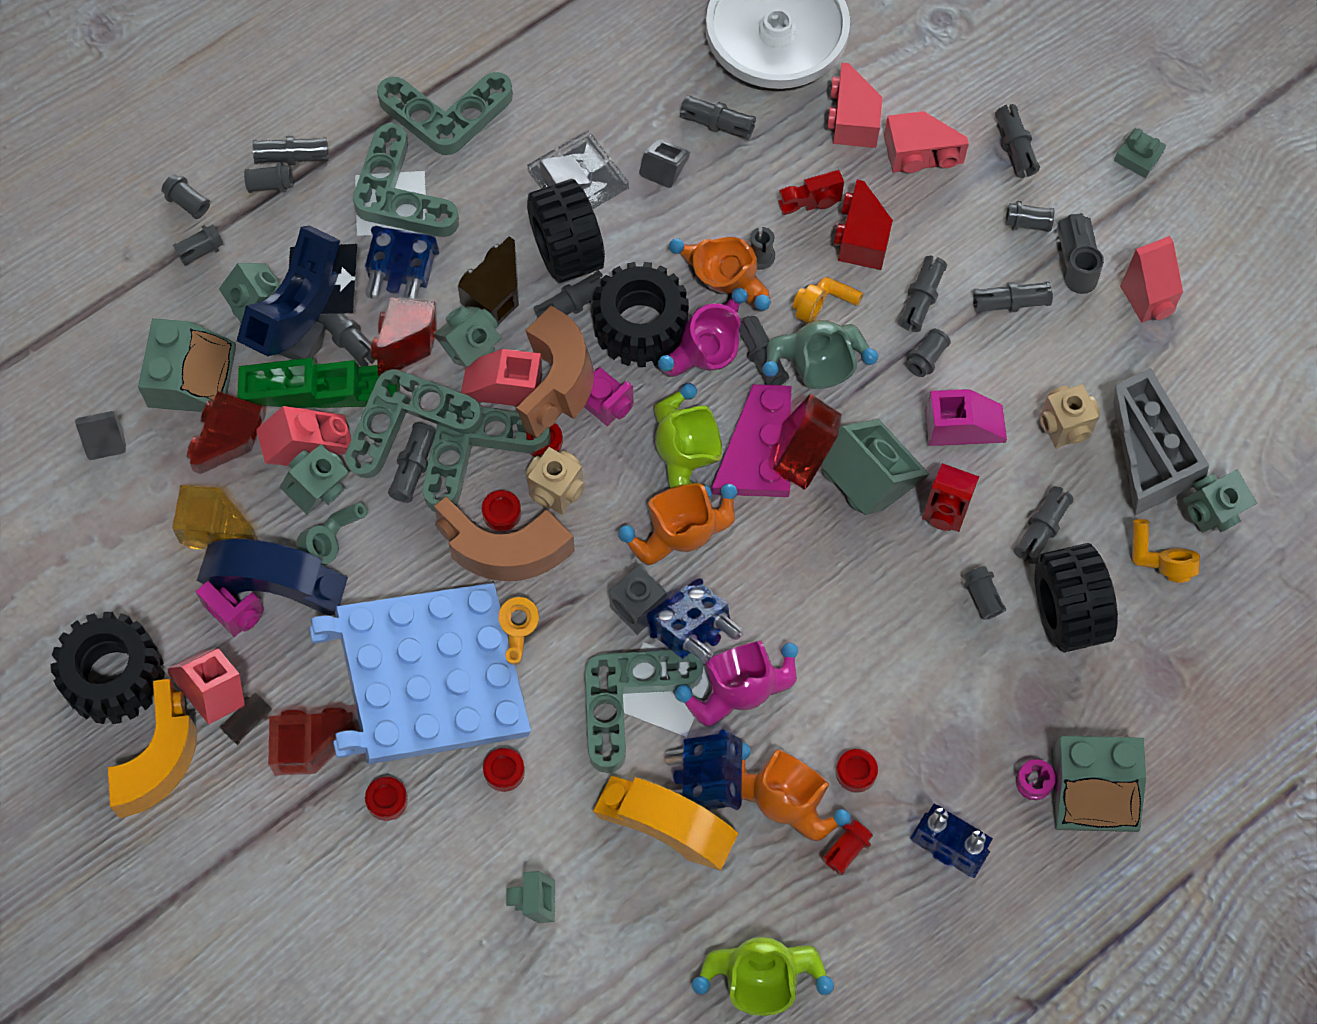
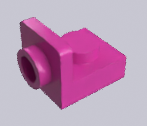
M599 367L594 372L593 388L584 408L608 427L616 418L619 420L624 418L632 409L634 404L633 385L628 381L621 385Z
M209 581L195 591L203 607L233 637H236L241 631L245 632L253 628L260 620L261 614L264 611L260 599L253 592L238 604L236 599L224 587L217 590Z

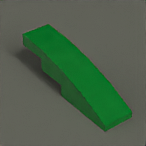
M313 358L239 366L237 401L239 404L272 407H366L380 375L387 370H400L396 363L359 367L355 360L317 364ZM399 380L395 385L389 384L387 387L391 397L395 392L400 393Z

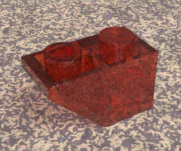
M390 297L387 311L380 312L378 333L380 336H374L371 345V359L377 360L378 376L387 370H401L431 355L435 340L433 333L437 331L436 301Z
M217 391L214 401L208 400L204 406L201 422L205 424L200 437L194 436L188 447L186 457L191 459L189 463L193 472L198 474L205 473L251 452L258 436L256 429L262 425L265 417L263 407Z
M809 394L783 422L773 470L778 472L785 480L793 482L805 490L812 482L838 437L842 414L817 397Z
M327 708L322 710L320 714H306L302 710H285L281 712V715L269 716L268 764L274 775L316 774L335 755L333 741L336 740L335 734L349 730L357 731V722L353 712H347L343 708Z

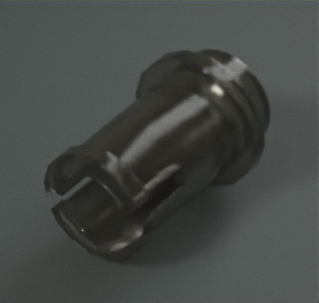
M254 693L250 698L245 696V706L238 709L223 725L219 726L223 733L237 746L262 719L265 721L269 719L267 714L272 711V708L257 693Z

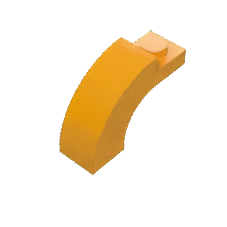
M170 678L153 681L156 725L154 735L147 748L138 757L127 763L108 767L110 808L119 818L143 812L163 800L183 779L193 759L196 748L197 727L189 715L184 716L186 714L184 694L182 691L176 690Z
M611 775L593 810V813L602 820L648 834L675 849L688 861L720 871L739 834L725 821L697 803L667 788L637 777L632 782Z

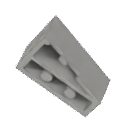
M1151 368L1115 386L1113 404L1134 512L1137 515L1193 488L1192 484L1207 477L1209 464Z

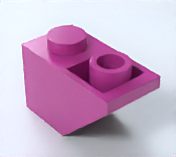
M970 389L930 391L925 409L929 446L1006 443L1007 436L1002 404Z

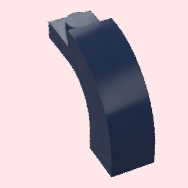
M310 225L300 227L290 267L278 289L266 300L246 305L236 341L267 357L282 353L295 345L314 325L332 294L338 278V273L332 271L340 240Z
M225 539L208 544L196 581L202 584L209 581L217 590L224 587L231 595L245 591H260L280 595L331 616L335 615L336 607L340 606L348 577L322 566L321 558L291 547L251 539Z

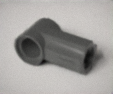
M1083 213L1070 214L1067 218L1060 220L1057 225L1066 267L1065 283L1071 291L1086 294L1093 291L1098 284L1104 257L1097 249L1091 218L1085 217Z

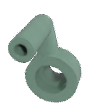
M357 503L331 514L323 526L317 525L302 531L297 538V550L321 558L322 566L331 563L338 553V543L335 535L341 527L365 518L367 515L366 507L362 503Z

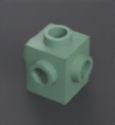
M237 263L219 290L231 307L233 314L241 323L246 305L266 300L278 289L280 284L266 263Z
M460 306L453 310L446 317L447 323L433 333L454 364L468 367L479 357L494 352L495 348L493 346L502 339L495 330L498 324L490 312L486 309L481 310L471 306L466 308L465 306Z
M320 444L311 453L306 449L303 450L289 464L291 470L288 471L279 488L308 515L323 501L327 505L331 504L344 491L345 488L341 483L349 471L335 453L329 452Z
M1238 469L1219 479L1216 478L1214 473L1192 484L1196 491L1183 498L1191 520L1198 525L1202 533L1214 527H1217L1220 533L1241 522L1238 514L1257 504Z

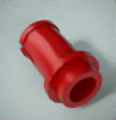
M853 820L850 825L845 824L842 827L844 833L826 855H823L821 858L833 871L836 870L837 874L841 876L863 848L868 849L871 846L869 841L873 834L856 820Z

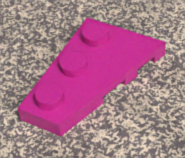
M753 384L711 489L713 495H721L720 490L723 485L733 484L737 488V495L789 497L792 386Z

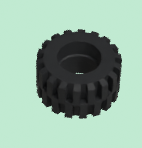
M571 178L530 192L527 200L529 220L538 249L551 276L558 283H562L603 269L605 250L600 228L591 203L578 182Z
M635 262L627 263V269L624 270L618 266L612 270V277L605 275L601 279V287H596L594 292L593 323L595 337H598V344L602 350L608 348V356L615 360L617 357H621L622 364L630 366L631 361L638 362V367H646V362L652 361L654 366L658 365V360L661 356L670 353L681 342L683 328L688 322L689 302L686 299L687 291L684 285H679V278L674 273L668 276L667 268L661 265L654 269L650 262H644L643 266H636ZM633 306H648L661 314L656 320L645 324L632 323L621 316L625 310Z
M1090 543L1039 554L1036 559L1034 572L1036 596L1043 623L1056 647L1065 653L1112 642L1116 636L1118 625L1116 596L1107 566L1095 547Z
M103 612V618H98L95 613L87 615V622L80 624L78 620L70 625L73 631L70 634L63 632L58 638L62 646L54 647L52 656L56 662L50 664L51 673L56 678L53 681L70 706L85 719L91 717L95 723L104 724L106 718H108L112 724L122 723L121 716L127 715L131 720L138 716L136 713L138 708L142 706L147 710L152 705L149 697L154 695L153 681L164 679L165 672L161 667L164 664L162 656L149 633L146 632L138 621L133 623L129 616L121 613L117 619L113 612ZM115 652L129 655L125 670L115 680L105 684L88 682L91 667L102 656Z

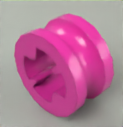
M1039 759L1027 761L1022 765L1016 776L1018 791L1029 800L1037 801L1044 799L1050 794L1056 783V774L1052 766ZM1032 771L1039 772V778L1042 775L1045 777L1046 781L1042 783L1040 789L1033 788L1034 783L1028 784L1026 781Z

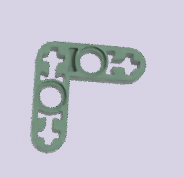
M500 72L485 75L446 111L442 110L400 77H388L382 80L377 88L380 107L441 155H451L458 152L502 112L513 98L511 80L507 75ZM491 88H493L494 90H499L500 88L503 89L502 93L495 91L490 95ZM400 92L401 94V100L398 99L396 96H391L390 98H388L389 93L396 95ZM477 108L481 111V114L476 119H466L461 115L465 109ZM417 110H425L430 114L429 118L422 122H416L410 116ZM452 133L453 135L452 139L444 137L440 140V134L448 136Z
M387 123L381 125L374 133L354 191L353 202L356 214L368 222L437 237L452 235L459 227L458 210L453 202L395 188L408 150L407 134L405 129L398 124ZM391 138H396L397 141H393L391 144L390 155L386 154L385 142H389ZM377 166H386L391 170L390 174L384 178L372 176L371 171ZM372 189L376 190L377 202H373L371 207H366L364 203L370 201ZM403 204H411L417 209L413 215L403 217L396 213L397 208ZM423 209H427L428 213H425V219L422 220ZM441 214L448 215V218H444L442 223L436 222V218H440Z
M387 370L378 378L351 439L345 456L346 465L360 478L367 479L376 476L384 466L406 413L456 432L469 434L477 431L483 424V409L474 398L401 370ZM399 380V384L405 390L412 392L411 400L407 395L395 392L391 397V393L387 390L388 385H395ZM428 392H436L440 396V403L433 411H424L420 406L421 398ZM452 398L450 404L455 409L465 411L470 406V411L474 414L472 420L466 418L462 424L461 419L455 413L448 411L449 399ZM385 414L390 419L388 429L383 433H373L370 428L372 419L376 415ZM365 436H368L371 440L375 442L381 443L380 447H377L373 443L370 447V444L364 440ZM370 447L369 455L373 458L371 464L364 463L362 468H360L361 464L356 458L359 454L365 455Z
M452 405L448 407V411L455 413L459 418H463V421L466 418L472 420L474 414L470 411V406L465 411L455 409ZM481 407L484 412V421L477 430V433L463 434L437 424L422 488L427 506L435 512L434 506L444 497H447L457 506L472 446L533 454V451L542 449L550 444V428L548 427L538 438L534 437V440H528L518 412ZM493 421H500L506 425V429L501 435L492 437L485 433L486 426ZM513 424H517L518 431H515L516 438L513 439ZM445 451H457L460 454L458 462L452 466H444L439 463V458ZM441 476L446 477L445 485L448 494H443L441 500H436L433 492L440 491L442 485Z
M684 649L609 653L596 655L591 658L585 669L588 752L593 767L600 772L611 773L620 769L625 762L626 744L623 694L675 691L680 685H688L693 689L702 679V661L689 650ZM661 662H667V670L679 669L681 662H688L689 668L696 670L690 671L688 678H681L679 671H667L668 680H662ZM640 663H649L655 668L656 674L649 681H639L633 676L635 666ZM602 666H606L609 673H615L608 676L609 693H601L599 676H592L593 674H598ZM601 704H611L616 708L617 716L614 720L608 723L596 720L594 711ZM602 733H610L611 748L614 751H619V753L612 754L611 761H603V756L596 754V752L603 750Z

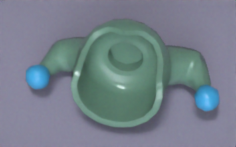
M817 320L806 324L797 333L781 335L771 339L766 345V363L762 366V372L767 377H774L779 371L777 366L778 360L781 358L789 359L794 362L806 387L825 389L844 382L856 371L857 361L853 349L862 354L863 362L868 365H873L877 362L878 353L875 349L869 347L860 330L855 325L847 324L840 326L829 320Z

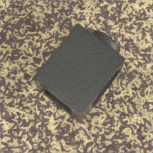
M640 565L609 590L610 608L636 635L651 624L660 612L666 610L667 592Z

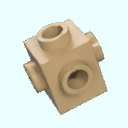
M1083 384L1072 388L1061 386L1048 394L1040 413V421L1056 449L1068 444L1080 443L1091 437L1099 419L1100 410L1096 399L1092 395H1088Z
M548 447L542 457L536 456L532 460L526 472L529 496L542 507L551 508L561 515L564 514L571 502L575 503L585 487L582 465H580L579 460L566 451L559 453Z

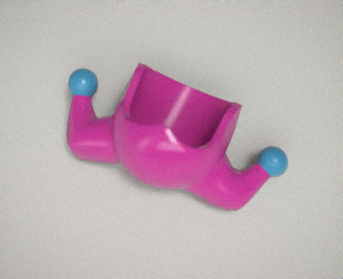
M740 287L732 291V298L724 304H706L698 309L684 326L680 344L658 360L659 369L668 377H675L695 366L700 369L713 371L723 369L731 364L737 355L741 322L738 310L740 304L748 298L745 289Z
M762 641L747 643L716 654L705 663L712 686L708 698L705 701L695 698L692 689L688 685L678 686L675 689V698L679 702L685 703L688 710L699 723L706 727L714 726L734 709H754L763 704L770 695L790 689L797 680L795 657L798 654V647L794 643L783 645L781 653L784 656V660L780 668L772 666Z

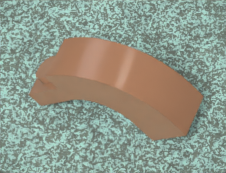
M550 306L525 330L533 352L540 353L541 359L552 365L544 381L516 407L525 431L535 438H538L548 427L552 426L562 413L574 419L588 401L594 383L592 360L579 327L569 316L553 306Z
M444 497L434 506L437 517L435 525L439 532L450 541L448 544L451 558L466 570L484 578L499 581H519L533 578L555 568L575 551L574 536L547 509L529 525L517 532L493 534L475 526L447 497Z

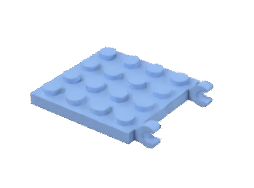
M494 583L342 605L336 607V618L326 615L311 618L312 626L309 627L312 643H323L341 639L361 731L349 730L335 734L336 740L333 741L336 758H345L365 753L367 764L369 765L529 736L531 729L515 665L509 664L505 657L506 651L509 649V640L507 633L503 631L499 623L500 604Z

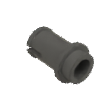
M278 162L275 167L248 168L244 171L245 186L248 193L271 189H280L281 192H286L287 188L293 187L291 166H284L282 162Z
M174 174L168 177L161 188V191L165 194V199L168 202L174 201L191 214L194 219L201 218L209 209L210 200L189 186L184 176L178 177Z
M1017 201L1016 204L1009 203L1006 213V225L1012 226L1013 230H1017L1018 227L1050 232L1053 227L1055 210L1054 208L1022 205V201Z
M203 225L200 232L177 244H173L184 266L212 250L218 252V247L224 245L214 225L209 227Z
M762 227L761 236H759V228L754 229L750 235V246L754 249L757 257V270L769 268L775 261V250L773 248L775 236L766 227Z
M936 328L930 330L918 349L908 354V361L906 363L908 370L918 377H925L926 374H931L935 370L934 363L951 344L947 334Z
M986 566L973 569L964 575L966 580L964 587L965 589H970L983 620L996 617L1007 610L992 581L994 574L992 571L988 572Z

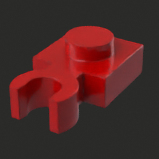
M840 170L804 179V185L799 187L788 186L779 190L782 199L778 200V204L783 215L794 213L804 206L807 211L815 208L826 209L841 201L844 179Z

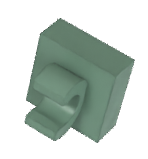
M1134 128L1117 152L1114 161L1146 179L1164 153L1166 145L1160 142L1158 138L1147 135L1143 130Z
M540 871L523 872V887L506 889V906H515L516 911H522V915L537 923L555 922V880Z

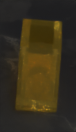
M180 485L172 526L180 544L191 549L201 550L205 549L208 544L225 539L258 540L253 527L220 488Z

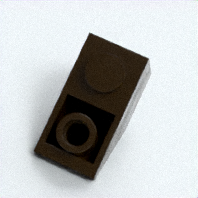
M510 236L500 245L496 244L491 247L485 259L475 269L466 271L461 277L459 285H457L461 305L465 306V308L471 306L481 310L486 309L495 318L498 325L519 306L515 240Z

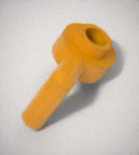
M824 277L817 285L810 284L807 289L801 288L793 301L792 308L796 310L797 319L810 323L817 318L828 294L858 306L864 293L830 277Z
M1135 519L1133 521L1132 561L1135 565L1157 568L1161 574L1167 576L1169 581L1177 583L1188 582L1191 580V577L1197 576L1200 573L1199 553L1182 548L1168 549L1161 553L1149 552V521L1146 519Z
M513 597L507 600L499 611L500 626L509 635V649L506 651L505 657L511 665H518L522 661L524 638L535 631L539 622L537 607L531 600L524 597ZM515 611H523L526 614L527 620L523 625L517 626L512 623L511 616Z

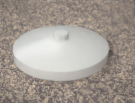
M710 0L706 15L708 44L718 62L737 78L765 88L783 89L798 87L824 76L842 57L850 30V16L845 0Z

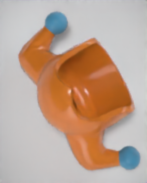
M722 237L713 240L705 239L698 243V245L684 244L680 238L670 241L669 250L673 254L683 256L687 263L694 267L696 275L708 288L722 294H732L734 289L743 288L747 292L748 298L746 302L752 308L761 311L769 309L771 304L769 290L755 275L757 271V257L754 249L745 240L737 237Z
M684 484L667 489L655 495L648 502L650 517L654 527V532L648 541L645 542L635 536V530L627 525L619 529L618 538L622 542H626L635 556L646 565L655 564L674 550L679 552L697 550L705 545L713 534L727 529L734 523V498L738 493L737 488L733 484H725L721 487L720 492L723 499L718 509L712 507L709 495L702 484Z
M742 742L735 746V759L728 779L734 785L735 796L756 803L760 811L768 819L780 824H789L811 841H820L837 827H843L845 824L850 823L851 816L844 809H838L831 818L822 820L818 817L816 807L822 800L829 783L807 764L782 750L776 749L759 773L747 774L745 761L751 754L750 747Z

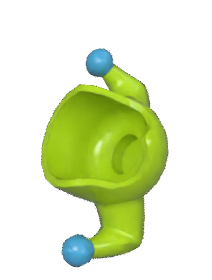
M692 383L683 384L680 391L659 400L654 406V415L658 423L655 444L660 457L667 464L670 488L684 484H693L690 482L693 470L716 463L722 457L720 431L716 419L708 406L679 409L684 400H691L696 396L697 388ZM704 485L709 498H711L712 491L710 487Z
M756 937L745 941L738 948L719 949L708 953L700 976L696 977L692 982V989L695 993L704 995L709 991V982L715 976L725 975L728 977L730 1000L738 1010L750 1015L767 1016L786 1011L793 1005L796 998L797 975L805 972L815 978L816 989L821 995L830 994L834 990L833 980L826 975L822 959L815 947L796 946L786 948L781 942L772 938Z

